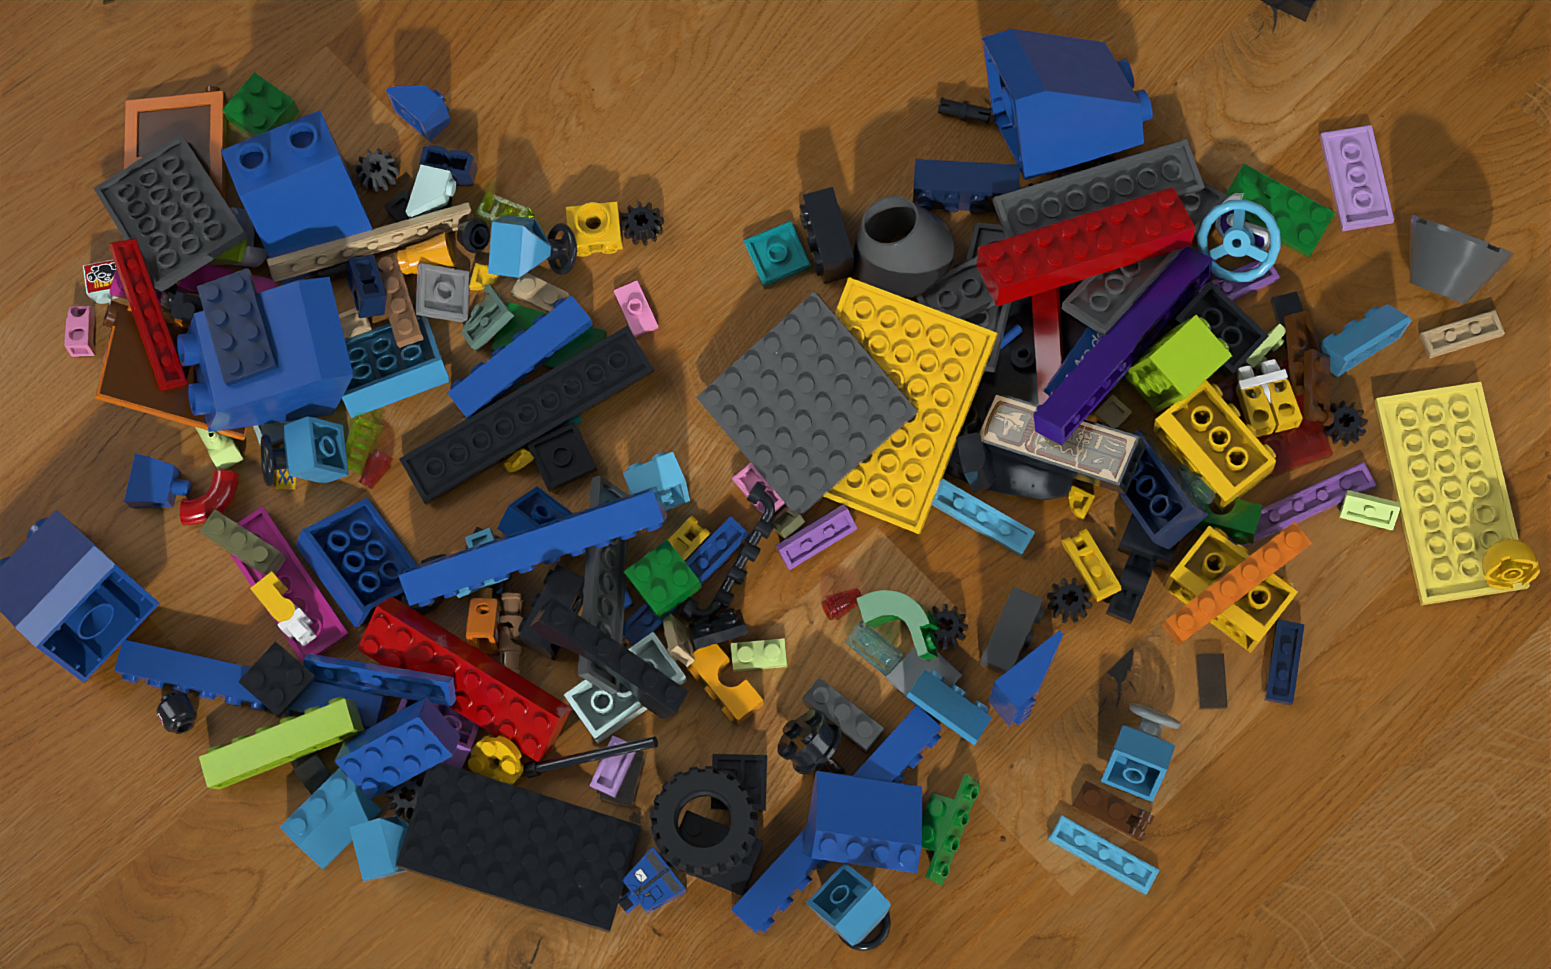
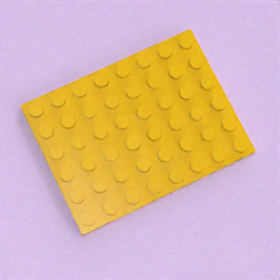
M849 277L835 315L919 413L824 497L914 533L921 534L957 442L956 437H959L998 333Z

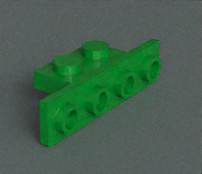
M967 774L963 775L955 799L932 793L922 817L921 849L934 852L925 877L937 885L942 886L950 873L952 859L955 852L959 849L961 835L964 827L969 822V814L973 803L979 795L980 783Z

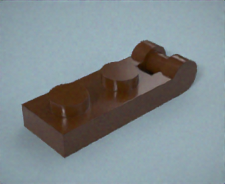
M1310 349L1304 351V417L1313 422L1317 421L1323 426H1330L1334 421V414L1330 411V356Z
M1086 780L1072 805L1141 842L1146 835L1144 830L1148 824L1151 825L1154 816L1149 812L1131 805ZM1130 815L1138 819L1134 827L1127 824Z

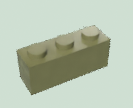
M215 509L199 530L206 539L263 576H266L271 571L276 575L287 559L279 550Z

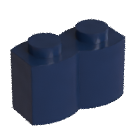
M427 145L423 147L419 161L420 165L450 171L454 181H456V185L470 186L474 184L478 168L474 157L468 152L461 150L447 151L445 148L437 145Z

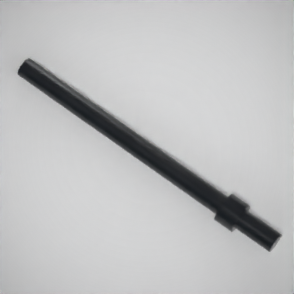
M656 736L542 762L529 761L523 766L521 777L533 778L541 776L543 772L654 748L658 746V740Z

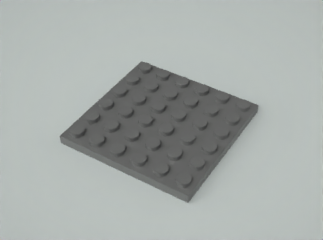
M815 291L696 397L793 513L796 511L801 516L919 413Z

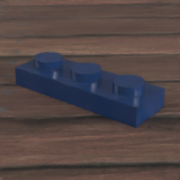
M1283 620L1276 621L1264 701L1286 705L1293 704L1305 624Z

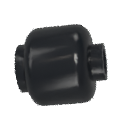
M166 694L162 697L161 703L156 709L157 716L168 732L182 734L189 731L195 725L197 711L186 694Z

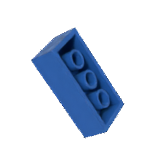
M425 697L344 741L335 762L370 800L452 757L461 736L431 701Z

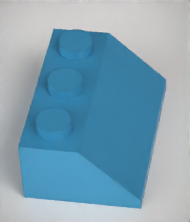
M1389 304L1380 309L1378 306H1375L1365 313L1364 316L1366 318L1359 322L1356 319L1343 327L1344 331L1337 336L1335 333L1327 336L1321 341V351L1330 356V371L1337 378L1401 338L1412 321L1409 316Z
M931 669L930 672L923 670L905 697L975 745L992 719L987 714L990 709L977 700L972 704L965 699L967 693L955 684L952 688L948 687L943 683L945 677L934 669Z
M339 768L280 828L324 870L353 841L349 827L374 820L383 810L372 799L369 800L346 773Z

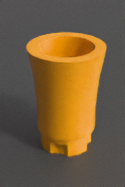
M446 232L397 252V259L403 275L417 274V265L420 263L448 268L456 267L454 251Z

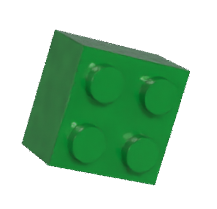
M255 72L222 109L228 122L250 138L292 122L300 113L292 98Z
M668 539L624 571L629 583L658 620L702 589L699 579Z

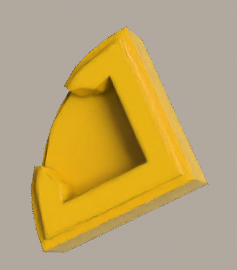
M475 263L469 288L470 290H482L488 284L493 285L500 275L488 274V265Z
M520 449L506 459L502 466L507 472H515L530 463L534 457L529 451Z
M1072 485L1068 493L1069 506L1079 519L1084 520L1095 495Z

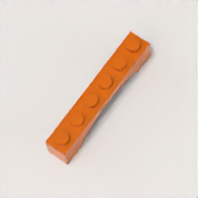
M1295 522L1166 619L1161 626L1175 644L1180 646L1253 588L1303 552L1312 542Z

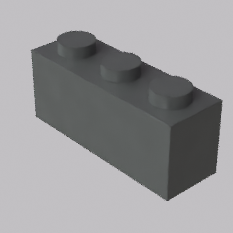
M1016 587L1012 588L983 653L980 665L1003 675L1024 659L1019 655L1023 646L1029 648L1035 634L1030 632L1033 623H1040L1045 611L1044 608H1041L1043 599Z
M820 677L802 697L803 705L810 710L822 711L826 716V722L829 725L837 726L841 731V735L865 754L869 752L883 734L884 728Z

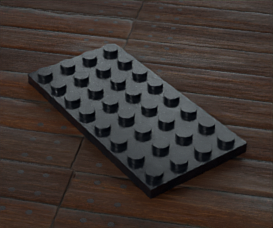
M439 763L426 770L395 867L609 933L624 886L622 880L627 875L641 825Z

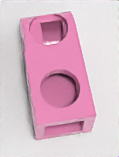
M91 305L70 306L68 309L64 346L72 357L95 356V345L93 344L95 313Z

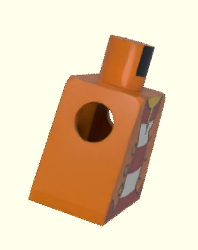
M493 588L480 589L479 598H472L470 600L466 631L468 643L486 655H500L498 652L502 611L498 600L495 599L496 590Z

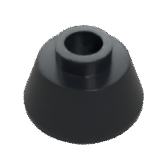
M473 218L465 221L457 230L458 242L468 252L479 253L486 248L490 241V229L483 219Z

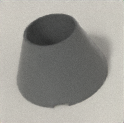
M900 196L882 198L874 202L863 216L852 250L854 255V272L860 282L903 298L915 297L924 293L925 289L936 281L939 283L950 269L955 253L952 233L948 225L939 216L918 204ZM910 232L908 236L900 241L884 243L895 234Z
M1412 215L1410 219V283L1460 303L1466 304L1513 256V253L1495 247L1486 241L1439 223L1424 220L1416 215Z

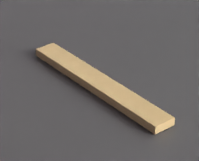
M467 202L267 259L272 280L277 282L347 262L348 258L368 256L438 236L444 232L448 233L458 230L463 222L472 219L471 208Z

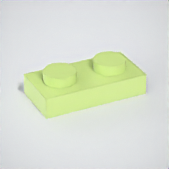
M1281 324L1274 327L1268 333L1269 337L1251 354L1240 368L1252 366L1257 371L1261 364L1267 361L1265 357L1270 349L1275 352L1285 340L1281 337L1286 333V329Z
M1347 490L1340 511V518L1393 530L1400 511V502Z
M785 638L731 643L733 672L787 667Z

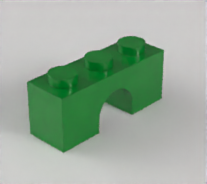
M1190 487L1209 513L1191 531L1194 529L1205 531L1208 526H1211L1213 529L1219 528L1224 531L1228 538H1231L1236 543H1254L1263 505L1236 498L1234 507L1229 513L1218 515L1208 508L1209 492Z

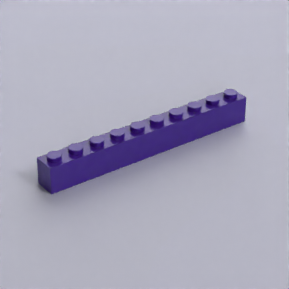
M1185 247L1113 327L1097 340L1095 347L1089 353L1083 355L1078 366L1067 373L1065 380L1059 387H1055L1051 391L1049 398L1043 405H1039L1035 409L1033 414L1035 432L1063 445L1212 276V257L1190 247Z

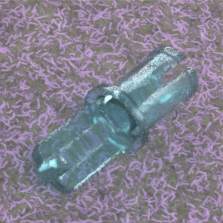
M1180 464V468L1176 466L1175 468L1195 496L1202 503L1211 504L1216 496L1215 492L1200 479L1201 476L1195 475L1184 464Z

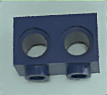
M375 256L348 258L347 280L358 317L365 318L384 315L387 295Z

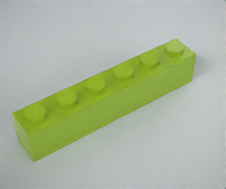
M337 697L328 701L329 705L320 708L316 706L305 710V715L300 717L290 716L280 720V725L275 727H261L255 731V735L247 737V735L236 737L231 740L232 744L225 747L218 745L209 748L207 754L199 756L207 788L220 790L364 731L356 702L344 697Z

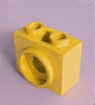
M590 202L580 206L566 207L567 225L574 232L577 242V256H589L593 252L612 254L617 252V250L623 249L620 211L617 202ZM591 223H600L597 229L588 228Z

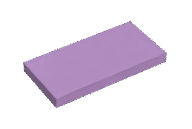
M1372 125L1321 133L1320 141L1341 231L1393 223L1394 216Z

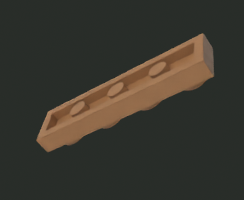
M396 252L376 258L375 260L387 295L385 307L398 347L401 348L424 340Z

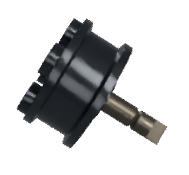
M811 709L796 720L786 723L782 730L783 735L778 743L777 751L783 759L793 762V769L797 773H811L823 764L833 773L843 774L845 772V769L832 757L840 743L841 731L837 726L829 725L826 722V716L822 711Z

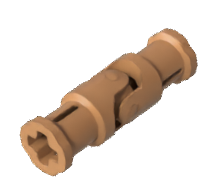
M503 593L501 597L503 600V616L500 617L498 642L500 663L520 675L519 654L522 653L523 643L519 637L520 632H518V628L523 620L522 602L525 600V595Z

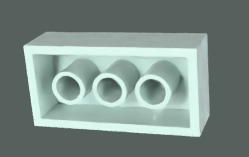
M654 632L628 649L679 685L686 682L684 673L668 654L666 648ZM584 680L564 694L566 700L597 744L647 710L621 682L619 693L608 694L589 681Z

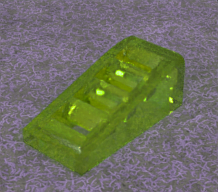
M486 192L475 212L476 216L491 223L500 218L497 216L502 207L504 209L500 217L510 215L514 211L512 216L535 218V215L528 207ZM493 202L496 203L491 214H489L488 211Z
M355 416L345 444L348 470L364 474L384 425ZM365 427L372 430L371 435L361 432V428ZM357 437L369 440L368 444L356 441ZM353 446L365 450L364 455L351 451ZM348 457L360 459V465L348 461Z

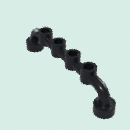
M757 481L746 500L755 505L758 501L763 503L764 513L755 525L753 532L729 570L710 606L706 609L697 608L698 601L691 597L687 600L679 616L687 621L691 617L709 616L710 619L719 612L721 607L728 608L734 598V594L730 593L735 583L741 585L748 571L744 570L748 560L754 562L761 551V548L757 546L761 537L767 539L775 526L770 523L775 513V504L772 498L764 492L766 486Z

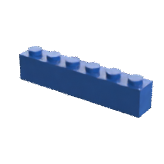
M572 295L567 299L565 297L561 298L554 304V309L550 313L539 315L533 321L534 325L527 331L523 329L516 333L512 338L513 342L506 347L501 346L491 354L492 358L486 363H478L472 368V374L464 380L462 378L458 379L450 386L451 390L448 392V395L467 419L495 403L542 366L549 358L593 326L591 318Z

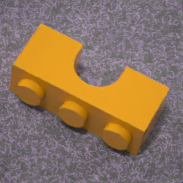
M717 644L697 649L694 652L695 661L687 667V670L696 681L701 678L706 685L704 691L713 702L716 699L719 700L723 705V708L720 710L730 722L735 720L740 725L764 705L763 699L747 680H744L736 687H726L719 681L721 671L730 664V661Z

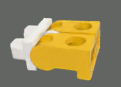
M1275 359L1263 362L1260 366L1263 375L1256 377L1254 376L1252 366L1238 368V384L1235 389L1237 397L1239 398L1246 424H1250L1256 430L1258 437L1272 434L1274 430L1276 433L1299 427L1303 419L1287 379L1286 370H1280Z
M272 571L250 588L270 614L279 622L277 624L279 628L291 640L295 637L298 642L305 646L316 637L309 627L313 622L292 601L284 597L283 594L288 588Z

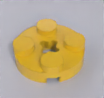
M491 735L483 737L472 748L471 758L468 761L470 770L476 774L513 785L523 773V766L521 767L519 760L522 757L519 749L505 737L498 736L494 738L490 737ZM494 759H499V766L494 763Z

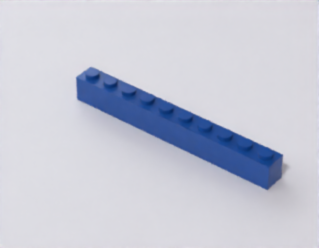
M655 486L405 569L398 576L409 606L418 603L419 607L433 603L435 597L443 595L446 599L459 594V589L468 587L469 590H474L485 585L484 581L494 579L495 582L510 577L509 573L519 570L520 574L531 571L535 569V564L544 562L545 565L553 564L561 560L560 556L568 553L571 557L586 552L585 548L595 545L596 548H601L611 544V539L621 537V540L634 537L637 535L636 531L644 528L647 529V532L656 530L663 526L662 522H665L668 516L658 488Z
M125 640L121 645L114 669L115 672L122 676L121 680L137 683L139 679L148 681L147 685L153 688L163 689V686L166 685L173 687V691L180 694L189 695V691L198 692L199 697L207 700H215V697L225 698L224 702L227 704L240 706L241 702L251 704V709L262 712L267 711V707L238 682L251 667ZM313 681L283 716L290 717L293 714L305 715L304 711L316 706L322 708L329 705L328 701L331 699L344 697L356 702L363 728L366 730L383 721L388 701L383 696Z
M917 705L853 776L901 783L905 779V776L902 774L910 766L914 769L923 759L921 753L928 746L932 749L942 738L939 735L942 727ZM806 828L731 909L756 935L760 931L765 933L775 922L772 917L779 910L784 912L793 903L794 899L791 896L798 889L802 892L812 882L811 874L816 869L823 870L830 862L813 859L802 853Z

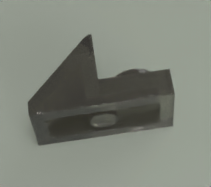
M317 751L290 761L294 767L293 771L311 795L332 776Z

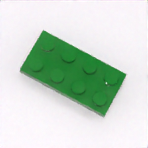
M1243 164L1225 194L1229 197L1235 193H1244L1242 200L1246 199L1262 205L1274 216L1280 229L1281 243L1308 258L1312 255L1336 213L1246 164ZM1245 211L1246 222L1267 228L1265 222L1256 214Z

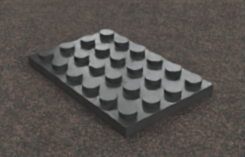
M179 134L94 188L125 240L137 239L153 287L158 294L248 238V235L182 134Z

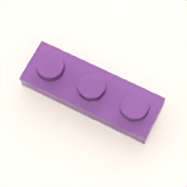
M843 504L777 544L776 548L786 567L791 570L852 533L857 527L848 509Z

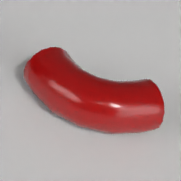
M228 470L214 471L210 488L205 494L199 498L183 499L181 501L180 520L182 525L205 523L214 509L221 514L224 513L234 500L239 483V474Z

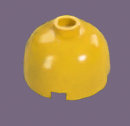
M1503 538L1498 540L1486 550L1482 559L1483 576L1487 584L1496 589H1512V584L1522 582V586L1526 585L1540 573L1535 552L1525 542L1516 539Z

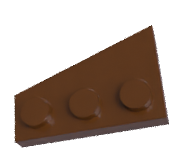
M1309 310L1284 317L1291 388L1294 396L1304 394V351L1314 349L1322 353Z

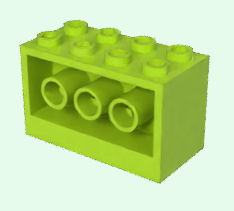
M1197 315L1166 332L1124 374L1125 379L1155 413L1187 398L1232 357L1228 351V345L1221 338H1216L1210 331L1209 323Z

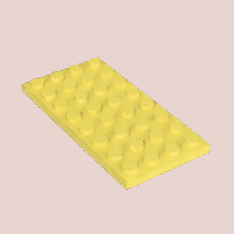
M1475 382L1376 398L1374 402L1397 502H1400L1399 512L1420 604H1434L1529 588V583L1522 586V582L1512 584V589H1496L1490 587L1483 576L1482 559L1486 550L1500 539L1519 540L1482 383Z

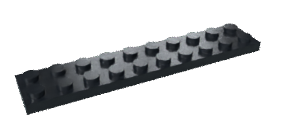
M626 326L406 454L399 460L423 502L428 505L510 457L520 449L527 447V444L551 433L655 371L629 327Z

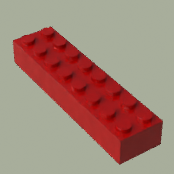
M1174 187L980 246L978 247L976 266L997 307L1189 247L1192 244L1195 225Z
M392 596L376 606L357 649L383 666L453 677L456 701L449 707L493 735L509 739L516 745L519 751L537 762L551 752L572 709L566 703Z

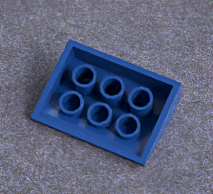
M368 498L302 529L295 545L355 628L369 622L376 606L391 596L399 601L402 600L401 595L405 594L398 575L405 569L417 566Z
M1060 630L994 681L989 703L1009 727L1014 723L1019 726L1030 717L1031 709L1036 702L1035 699L1063 637V633Z
M816 771L802 853L813 859L917 873L922 847V787Z

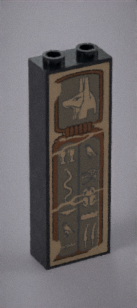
M995 392L992 399L987 402L986 414L975 433L981 435L988 451L1126 495L1146 448L1140 436L1084 420L1064 444L1060 445L1035 432L1033 414L1039 405Z

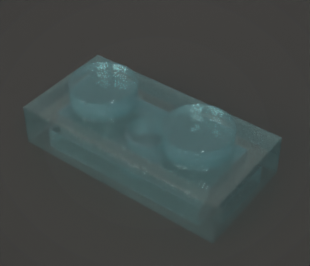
M863 620L856 625L845 641L848 646L885 677L895 668L903 656L899 650L869 625L865 624Z

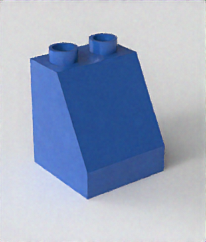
M1009 29L982 38L992 116L1017 165H1020V171L1025 180L1144 144L1143 122L1153 118L1150 99L1144 89L1133 91L1134 77L1129 62L1126 58L1116 61L1105 42L1017 29Z
M321 110L221 150L238 195L270 258L373 230L346 161ZM315 270L312 272L282 280V282L285 285L288 283L301 280L318 272L317 270Z
M330 277L298 280L257 293L279 368L229 387L223 380L204 311L194 313L187 334H179L177 337V348L181 365L194 366L197 383H191L188 386L190 408L194 416L205 414L208 432L293 421L307 416L314 418L334 414L353 377V371Z
M58 510L49 518L37 521L30 528L27 534V541L11 557L0 560L1 613L36 648L83 683L160 604Z

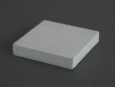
M425 263L417 265L416 315L463 323L468 321L470 271Z
M914 647L886 676V680L905 697L923 670L930 672L931 669H934L945 677L943 683L950 688L963 675L938 652V658L927 661L918 657ZM909 700L915 707L917 706L914 702Z

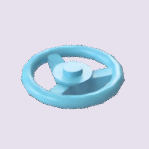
M1246 199L1228 200L1215 206L1203 218L1197 233V251L1212 257L1211 272L1216 277L1231 283L1249 282L1263 276L1275 264L1281 249L1280 229L1274 216L1262 205ZM1234 210L1233 227L1225 232L1223 244L1208 250L1207 236L1211 225L1220 215ZM1245 211L1256 214L1265 222L1270 233V248L1268 252L1254 245V234L1245 226ZM1226 254L1235 257L1248 255L1261 261V263L1246 272H1231L1221 268L1214 260Z

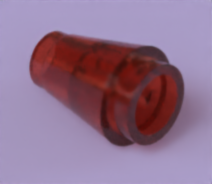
M374 449L372 454H368L358 482L373 489L392 467L390 463L393 458Z
M857 588L826 596V599L821 601V605L830 621L834 619L839 620L858 606L856 598L862 595Z

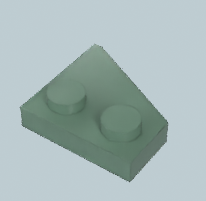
M489 284L483 290L487 293L481 306L475 305L470 319L461 331L466 341L476 351L486 344L514 316L496 290Z

